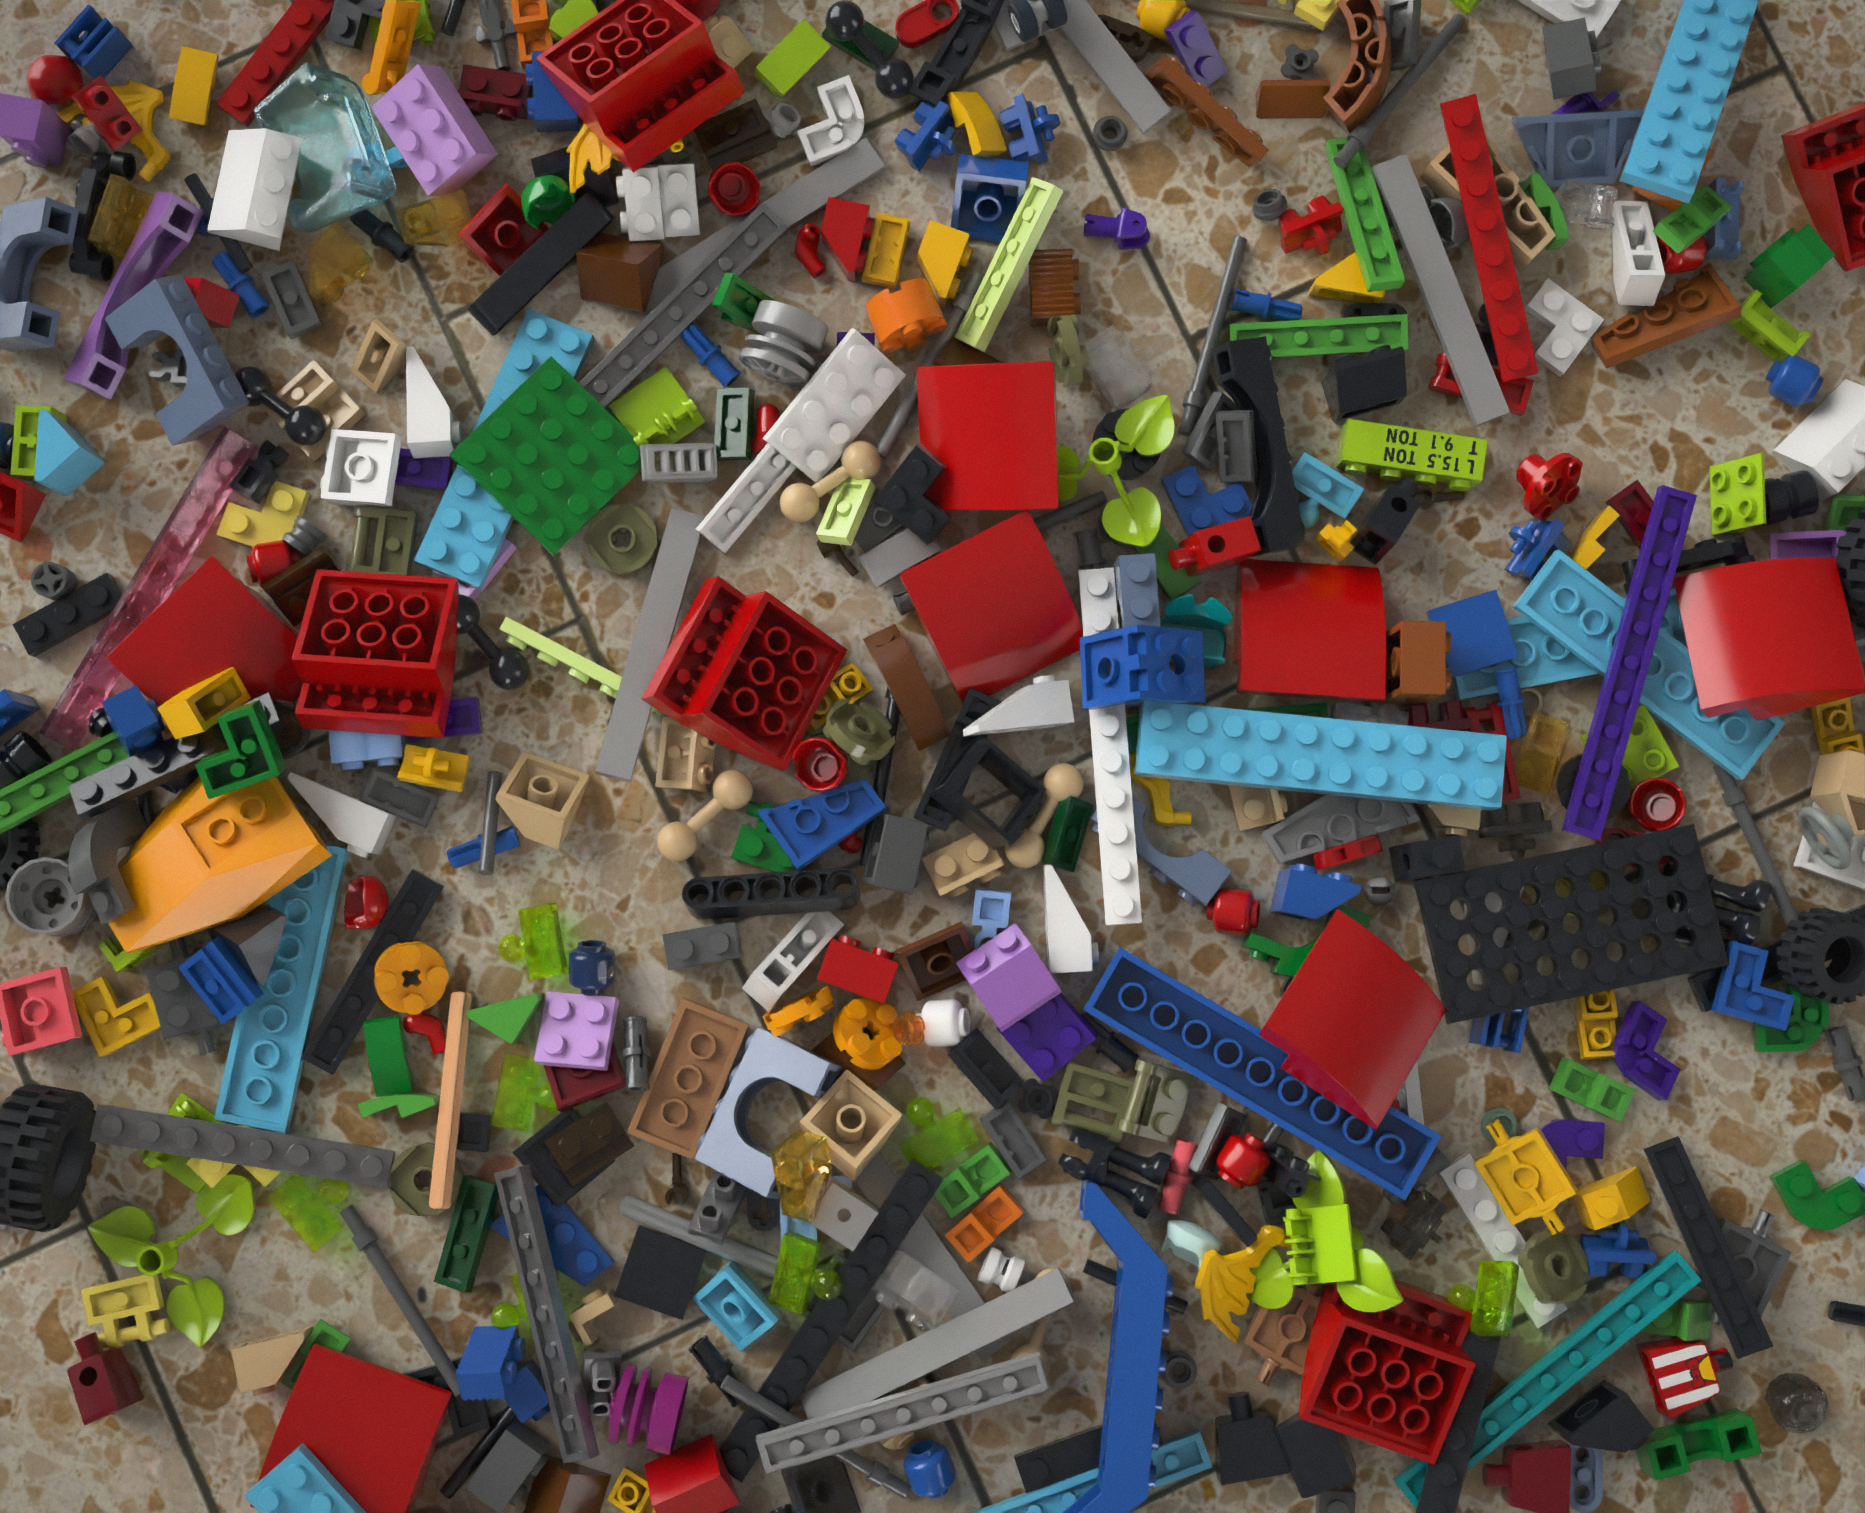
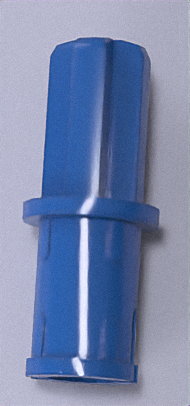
M223 251L212 259V265L229 286L228 290L240 295L239 301L252 318L259 317L269 309L270 304L252 283V276L241 273L229 253Z
M1236 288L1231 310L1261 316V320L1270 317L1291 321L1300 320L1303 307L1298 303L1272 298V293L1270 292L1264 295Z
M692 323L683 330L681 339L700 359L699 364L701 366L705 365L724 388L731 385L740 376L741 372L721 352L722 347L720 345L715 346L697 324Z
M1517 667L1494 671L1500 699L1497 707L1501 706L1508 739H1517L1528 735L1523 702H1526V698L1521 696L1516 672Z
M513 825L497 832L495 855L521 847ZM478 834V839L447 850L448 860L453 868H459L480 860L482 834Z

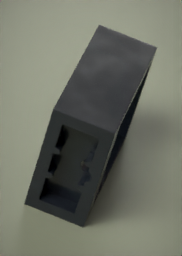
M981 734L965 746L930 796L993 850H996L1005 844L1011 846L1017 841L1024 831L1020 826L1026 818L1029 820L1040 809L1042 803L1039 799L1046 789ZM978 763L1020 799L1000 827L958 792Z

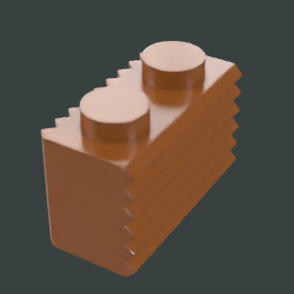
M1072 249L1034 250L1029 261L1031 327L1047 326L1051 317L1081 314L1080 293H1074L1073 281L1079 280V259H1072Z

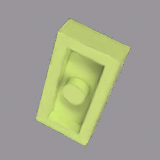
M849 477L836 486L816 532L820 542L852 545L876 488L871 479L856 480Z

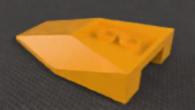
M277 776L212 799H208L201 779L198 777L166 806L117 864L135 908L108 924L126 953L130 954L242 918L330 858L332 854L316 830L304 819Z

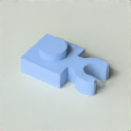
M976 887L972 925L982 926V929L975 936V949L981 946L983 938H993L998 935L997 928H1008L1012 891Z

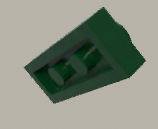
M464 1175L434 1282L464 1293L472 1292L499 1197L496 1183L472 1175Z

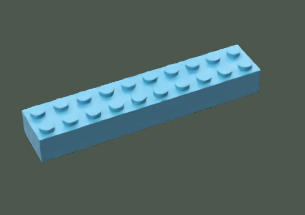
M1143 701L1140 704L1134 776L1491 811L1502 806L1507 735Z

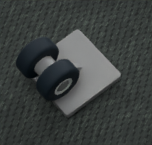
M1004 0L994 26L1005 49L1010 51L1066 24L1068 19L1067 11L1063 0Z

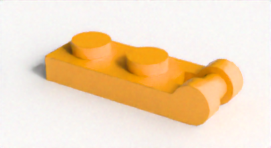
M385 0L370 73H367L362 79V87L367 94L380 95L383 93L385 95L405 76L421 5L420 2L416 0Z

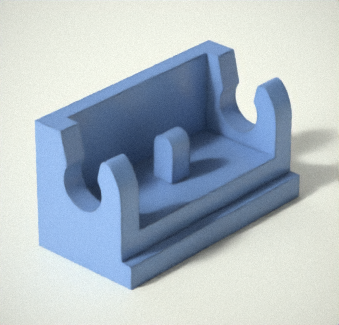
M1716 178L1708 186L1732 208L1704 234V238L1708 243V251L1705 258L1736 260L1739 253L1742 252V242H1739L1740 193L1743 191L1744 182L1739 180L1735 185L1726 186V178Z

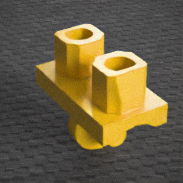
M406 744L403 762L397 778L403 782L462 792L471 759L468 755L441 751L438 748H425Z

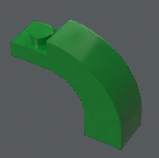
M1339 905L1328 912L1321 932L1306 945L1290 947L1249 933L1244 936L1241 947L1250 950L1249 957L1268 963L1270 957L1273 958L1271 973L1295 976L1337 909L1366 929L1372 916L1347 906Z

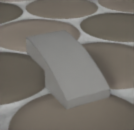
M906 529L867 551L859 559L876 588L900 577V573L939 554L942 549L936 539L927 545L910 529Z

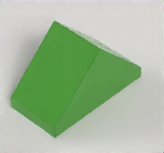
M536 993L467 1010V1017L508 1043L516 1044L543 1003L544 995L543 993Z

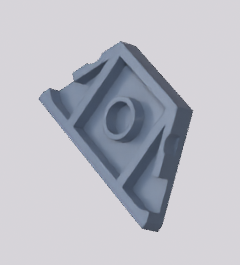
M1645 109L1512 117V124L1535 173H1538L1549 187L1608 184L1616 182L1623 168V160L1629 155Z

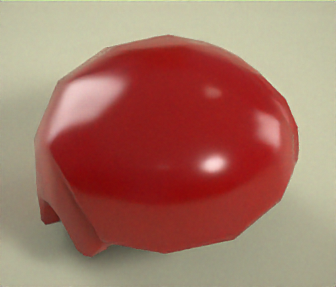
M60 55L38 57L30 65L26 78L31 99L42 100L48 106L57 104L67 107L69 102L74 100L71 96L84 86L79 66L68 57Z
M738 161L721 163L710 174L707 192L710 201L717 211L731 217L747 215L760 202V181L748 165Z
M812 737L801 741L791 756L795 763V777L811 791L823 793L835 789L847 774L848 763L844 750L836 742L827 738Z
M1650 777L1638 783L1630 794L1629 810L1631 816L1643 828L1651 832L1674 828L1681 823L1687 814V798L1681 788L1673 781L1666 778Z
M358 875L357 879L350 880L344 905V923L346 928L371 929L378 925L387 913L389 901L384 884L376 877Z

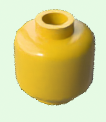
M1140 0L1136 17L1140 19V28L1149 36L1169 41L1164 30L1189 13L1190 9L1186 7L1185 0Z

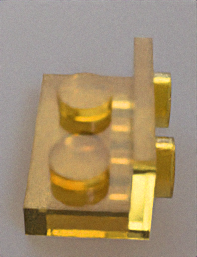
M110 174L88 240L103 253L124 258L155 196L136 190L124 177Z

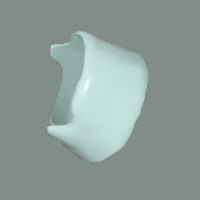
M1169 1220L1167 1222V1233L1162 1246V1252L1171 1248L1175 1256L1197 1266L1198 1270L1206 1252L1216 1249L1219 1253L1222 1247V1240L1218 1239L1207 1229L1183 1220Z

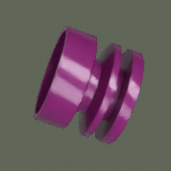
M627 1364L623 1376L617 1383L613 1393L608 1416L610 1428L608 1440L610 1443L618 1444L624 1428H628L626 1443L627 1446L633 1447L640 1431L646 1432V1450L670 1456L683 1413L689 1377L665 1372L658 1388L651 1386L652 1371L650 1368L644 1369L638 1384L635 1383L637 1366Z

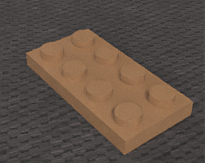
M682 998L649 1077V1090L643 1092L627 1133L694 1160L699 1148L697 1147L698 1141L702 1134L707 1131L714 1108L720 1099L750 1025Z

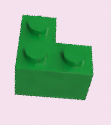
M1809 224L1805 225L1798 232L1791 228L1749 263L1753 270L1743 278L1754 291L1757 289L1762 293L1760 298L1769 308H1772L1823 268V265L1832 259L1835 253Z
M260 700L225 711L217 717L229 749L204 757L195 764L208 799L276 777L287 768Z

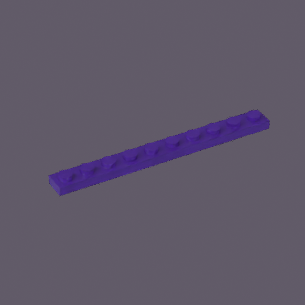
M1665 485L1657 488L1562 831L1592 840H1601L1697 497L1695 494Z

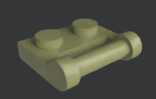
M355 505L353 517L356 518L351 562L346 565V571L410 575L418 513L415 511ZM371 520H378L372 566H365Z
M1137 1059L1134 1069L1137 1070V1075L1125 1118L1120 1119L1118 1130L1175 1145L1194 1075ZM1151 1075H1154L1146 1107L1140 1124L1138 1123V1121L1140 1118L1141 1110L1149 1086Z
M1068 1062L1052 1111L1050 1124L1059 1127L1061 1124H1065L1108 1137L1109 1141L1120 1143L1124 1131L1118 1130L1120 1119L1125 1118L1135 1081ZM1072 1100L1115 1113L1113 1124L1066 1110L1068 1101Z

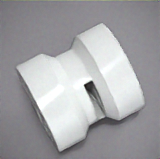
M991 1246L984 1259L977 1280L987 1285L991 1283L999 1285L1001 1291L1008 1293L1015 1289L1025 1261L1015 1256L1012 1258L1003 1256L1001 1250Z

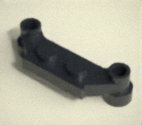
M115 151L113 154L95 152L92 156L91 166L89 168L83 167L81 179L76 185L77 198L75 208L79 209L73 240L74 252L69 259V267L72 273L89 275L93 280L105 282L112 278L114 272L113 257L109 253L98 252V246L112 182L114 180L131 181L135 176L136 160L132 153Z
M1744 536L1731 538L1717 543L1716 539H1708L1695 544V548L1682 549L1675 573L1725 563V566L1755 562L1754 555L1749 554ZM1637 559L1621 564L1626 583L1623 585L1626 597Z

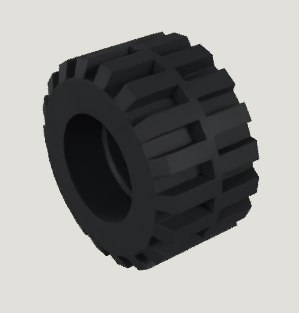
M1810 908V912L1802 911L1797 914V921L1791 919L1787 924L1789 930L1787 933L1782 932L1779 938L1783 940L1782 946L1777 947V955L1781 956V960L1777 962L1779 970L1785 971L1781 976L1785 983L1791 984L1790 988L1795 992L1833 1004L1856 1001V995L1863 997L1865 995L1864 919L1856 915L1827 908ZM1834 943L1833 959L1830 965L1825 968L1826 952L1830 945Z

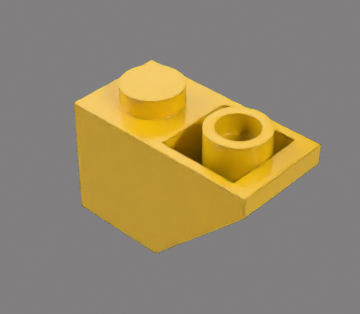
M930 220L918 251V264L932 287L939 306L946 308L949 298L955 300L956 293L959 291L962 280L958 279L957 276L961 266L967 268L972 256L973 247L969 246L970 234Z

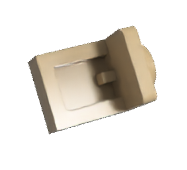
M714 14L704 21L717 56L733 69L754 51V48L729 16L720 15L716 17Z
M600 1288L588 1293L581 1298L583 1305L574 1309L569 1314L571 1321L568 1322L573 1337L577 1342L582 1340L586 1347L593 1344L597 1339L589 1320L614 1307L619 1301L614 1296L615 1292L612 1288L604 1293Z

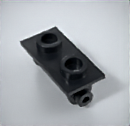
M1274 1143L1272 1148L1265 1146L1263 1149L1270 1156L1271 1160L1263 1176L1277 1185L1289 1197L1297 1198L1305 1193V1188L1310 1178L1320 1182L1321 1178L1309 1169L1311 1164L1299 1157L1293 1156V1150L1278 1143Z

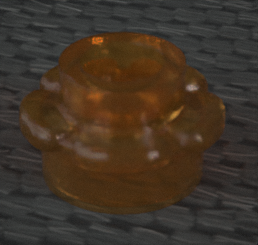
M906 1011L902 1016L895 1019L893 1035L900 1044L917 1046L923 1042L925 1023L921 1016H916L914 1011Z

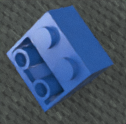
M1296 863V866L1290 865L1289 869L1279 871L1270 912L1303 921L1317 920L1359 894L1362 886L1353 884L1352 876L1331 872V874L1325 873V876L1317 875L1318 868Z

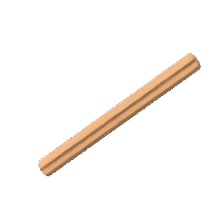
M452 992L450 997L429 1196V1207L433 1209H449L451 1207L470 1019L467 1017L466 1011L471 1010L472 994L468 992Z

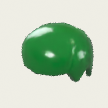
M544 175L531 179L521 193V207L525 220L535 229L539 228L541 222L553 225L575 204L574 193L570 192L569 183L554 175Z

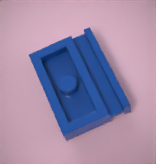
M220 936L210 941L204 948L200 949L178 967L222 1025L230 1021L264 994Z

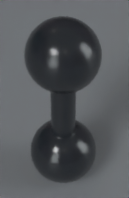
M841 0L831 5L825 17V24L829 34L839 41L846 42L852 40L877 69L875 83L882 95L890 99H899L909 93L908 89L914 81L911 67L901 59H886L862 31L865 23L864 14L857 4L852 1Z
M243 367L234 373L249 401V404L246 406H258L263 403L284 418L286 433L292 441L300 445H313L323 438L326 431V421L318 409L308 405H301L295 408L288 405L271 392V381L268 375L257 367Z
M459 595L457 634L467 633L491 660L489 674L496 686L505 690H514L524 685L530 673L527 659L521 653L514 650L501 651L478 625L480 610L477 603L466 595Z

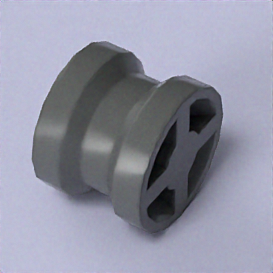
M298 515L294 520L295 527L291 532H286L282 539L307 556L315 551L318 543L324 542L328 536Z
M44 562L38 565L31 575L33 589L39 595L54 601L76 590L77 587L74 573L68 568L53 562ZM61 580V582H59V585L57 586V589H55L57 581Z

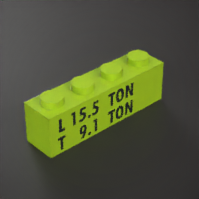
M1348 418L1341 426L1336 467L1344 468L1345 473L1350 475L1363 476L1366 475V472L1380 474L1381 479L1388 481H1399L1403 477L1415 479L1414 483L1421 486H1435L1436 483L1449 484V489L1454 491H1470L1471 488L1476 487L1482 482L1488 440Z

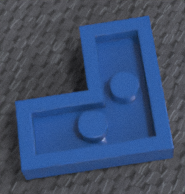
M1194 464L1161 480V484L1187 537L1199 530L1248 517L1252 508L1250 499L1241 482L1234 483L1208 495Z
M1735 941L1728 942L1726 955L1729 965L1722 966L1711 1011L1786 1031L1795 996L1760 986L1769 951Z

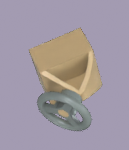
M1851 750L1819 756L1810 797L1825 813L1815 807L1806 806L1798 814L1800 829L1812 850L1826 864L1840 870L1846 869L1851 863V852L1847 841L1855 836L1865 834V754ZM1829 848H1832L1833 850L1838 852L1840 858H1837L1833 854H1831L1829 852Z

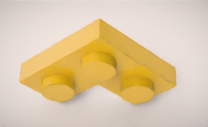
M107 976L99 977L73 991L76 1009L100 1058L106 1057L161 1029L151 992L121 1006Z

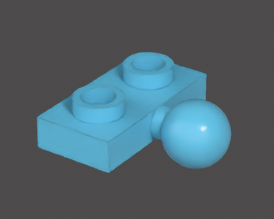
M1306 451L1303 452L1292 470L1294 486L1297 490L1309 496L1306 501L1298 503L1301 521L1305 529L1313 527L1318 522L1320 516L1318 507L1320 504L1345 519L1364 490V487Z

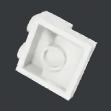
M695 162L644 165L634 173L625 166L622 169L623 176H616L618 197H625L626 211L620 212L622 233L629 234V241L665 239V237L701 234Z
M331 429L330 440L326 445L327 460L325 473L320 482L321 499L335 505H378L391 507L402 437L394 433Z

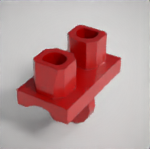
M98 76L71 96L113 151L143 131L102 76Z
M1322 195L1308 203L1309 214L1300 218L1295 209H1288L1281 214L1278 219V225L1281 231V248L1284 253L1288 254L1300 248H1303L1304 251L1315 248L1319 255L1328 253V241L1337 238V233L1342 231L1341 214H1343L1344 209L1339 202L1331 204Z

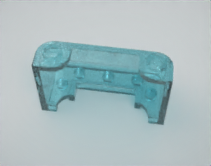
M305 62L253 109L259 129L267 128L302 138L295 177L303 199H295L288 205L289 220L293 229L307 233L315 232L381 204L395 194L396 184L365 95L352 78Z

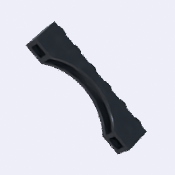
M1266 336L1226 342L1212 349L1218 384L1231 396L1240 410H1253L1258 473L1256 493L1248 516L1251 517L1261 550L1252 555V557L1306 546L1305 527L1300 517L1299 496L1294 486L1291 470L1292 459L1287 449L1284 434L1285 423L1280 413L1278 387L1274 382L1271 366L1272 355L1267 345Z

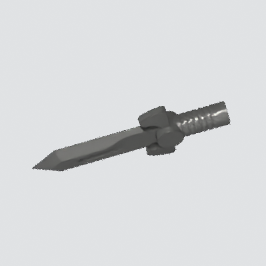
M478 0L483 26L488 27L489 30L485 34L482 26H478L476 28V40L479 44L491 42L496 68L498 70L510 71L511 67L505 42L507 37L516 35L515 26L511 19H506V27L504 30H501L504 18L500 0Z

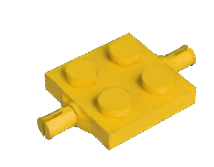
M1499 1119L1486 1125V1129H1488L1497 1145L1492 1151L1476 1158L1474 1164L1512 1226L1527 1218L1541 1216L1552 1235L1557 1234V1231L1561 1232L1565 1229V1225H1563L1554 1209L1561 1201L1577 1194L1578 1189L1541 1129L1537 1127L1521 1136L1509 1137Z

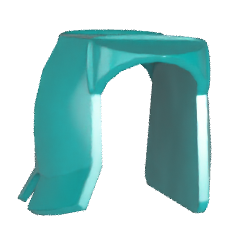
M1192 594L1175 598L1165 604V617L1160 620L1161 627L1202 631L1204 668L1213 669L1226 663L1227 659L1224 658L1226 634L1223 627L1229 624L1233 614L1224 604L1213 597H1210L1205 603L1199 604L1195 602ZM1170 657L1169 662L1174 663L1173 659Z

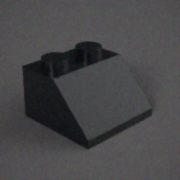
M1604 1379L1548 1423L1554 1432L1574 1446L1623 1453L1640 1448L1648 1440L1647 1435L1654 1430L1627 1393Z

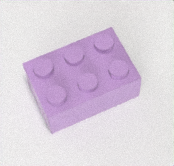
M417 64L371 107L428 196H452L498 155L441 66Z

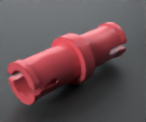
M1176 1138L1175 1148L1170 1166L1165 1175L1166 1180L1157 1208L1170 1214L1179 1215L1186 1186L1192 1182L1193 1177L1190 1175L1191 1169L1188 1166L1198 1144Z

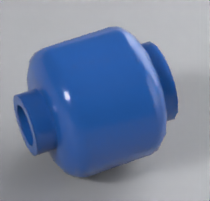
M1797 355L1786 357L1782 363L1775 360L1765 378L1771 382L1769 393L1772 397L1795 407L1802 405L1804 402L1810 404L1824 380L1823 377L1819 376L1820 368L1818 365Z
M931 1439L919 1441L909 1448L908 1454L904 1458L903 1467L912 1490L917 1495L928 1496L931 1499L939 1498L948 1492V1488L955 1481L956 1470L947 1448L941 1443Z

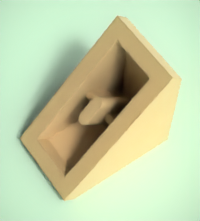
M375 319L368 329L351 372L375 393H378L405 366L407 346L384 324Z

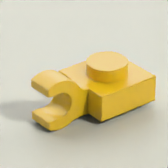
M1348 520L1340 527H1333L1328 523L1313 540L1339 563L1355 548L1350 543V537L1358 529Z

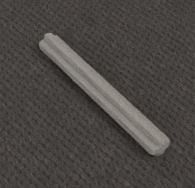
M626 1195L619 1207V1213L778 1281L783 1280L789 1267V1263L786 1260L729 1236H726L723 1244L720 1245L706 1237L688 1234L691 1220L634 1196Z

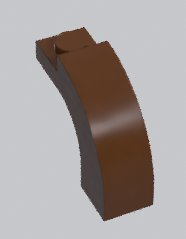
M893 624L864 638L865 645L878 667L917 749L920 751L951 736L927 681L896 625Z

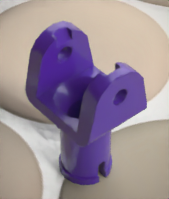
M1614 90L1600 102L1592 92L1574 95L1559 109L1552 112L1551 115L1604 111L1620 97V94L1617 90Z
M1121 208V213L1117 217L1086 214L1085 221L1087 223H1084V236L1112 238L1121 250L1139 249L1149 243L1150 232L1147 228L1145 216L1141 213Z

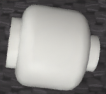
M955 999L930 1000L924 1004L922 1012L916 1014V1032L918 1035H922L925 1043L931 1047L958 1046L964 1037H968L970 1032L969 1011L967 1008H963L961 1003Z

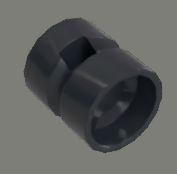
M1801 470L1781 476L1780 479H1765L1766 524L1761 525L1767 526L1787 520L1788 516L1796 519L1816 513L1819 503L1818 490L1813 477L1808 471Z
M20 730L4 744L5 751H0V790L53 763L52 758L44 747L25 731Z

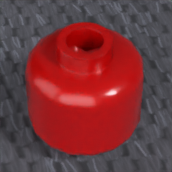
M1704 235L1680 254H1677L1662 239L1657 237L1665 273L1689 272L1698 269L1703 264L1708 251V243Z
M284 540L254 545L251 555H246L252 583L258 582L259 586L263 588V583L300 560L298 550H290L288 543Z
M1221 888L1216 893L1215 899H1211L1207 904V920H1213V926L1217 933L1246 936L1251 932L1252 928L1258 927L1260 900H1256L1250 890Z
M1250 1132L1245 1137L1231 1135L1216 1159L1217 1166L1220 1168L1218 1172L1220 1177L1239 1189H1243L1245 1186H1255L1271 1162L1270 1156L1264 1150L1266 1143Z

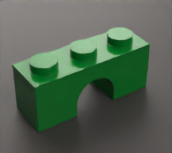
M1737 1408L1655 1428L1647 1435L1648 1440L1646 1443L1636 1449L1641 1471L1655 1481L1691 1472L1689 1464L1698 1460L1715 1458L1727 1463L1762 1454L1753 1418Z

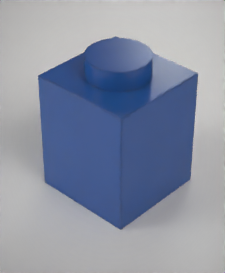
M533 1359L517 1370L516 1383L509 1385L504 1398L521 1423H524L530 1417L536 1422L551 1410L542 1372Z

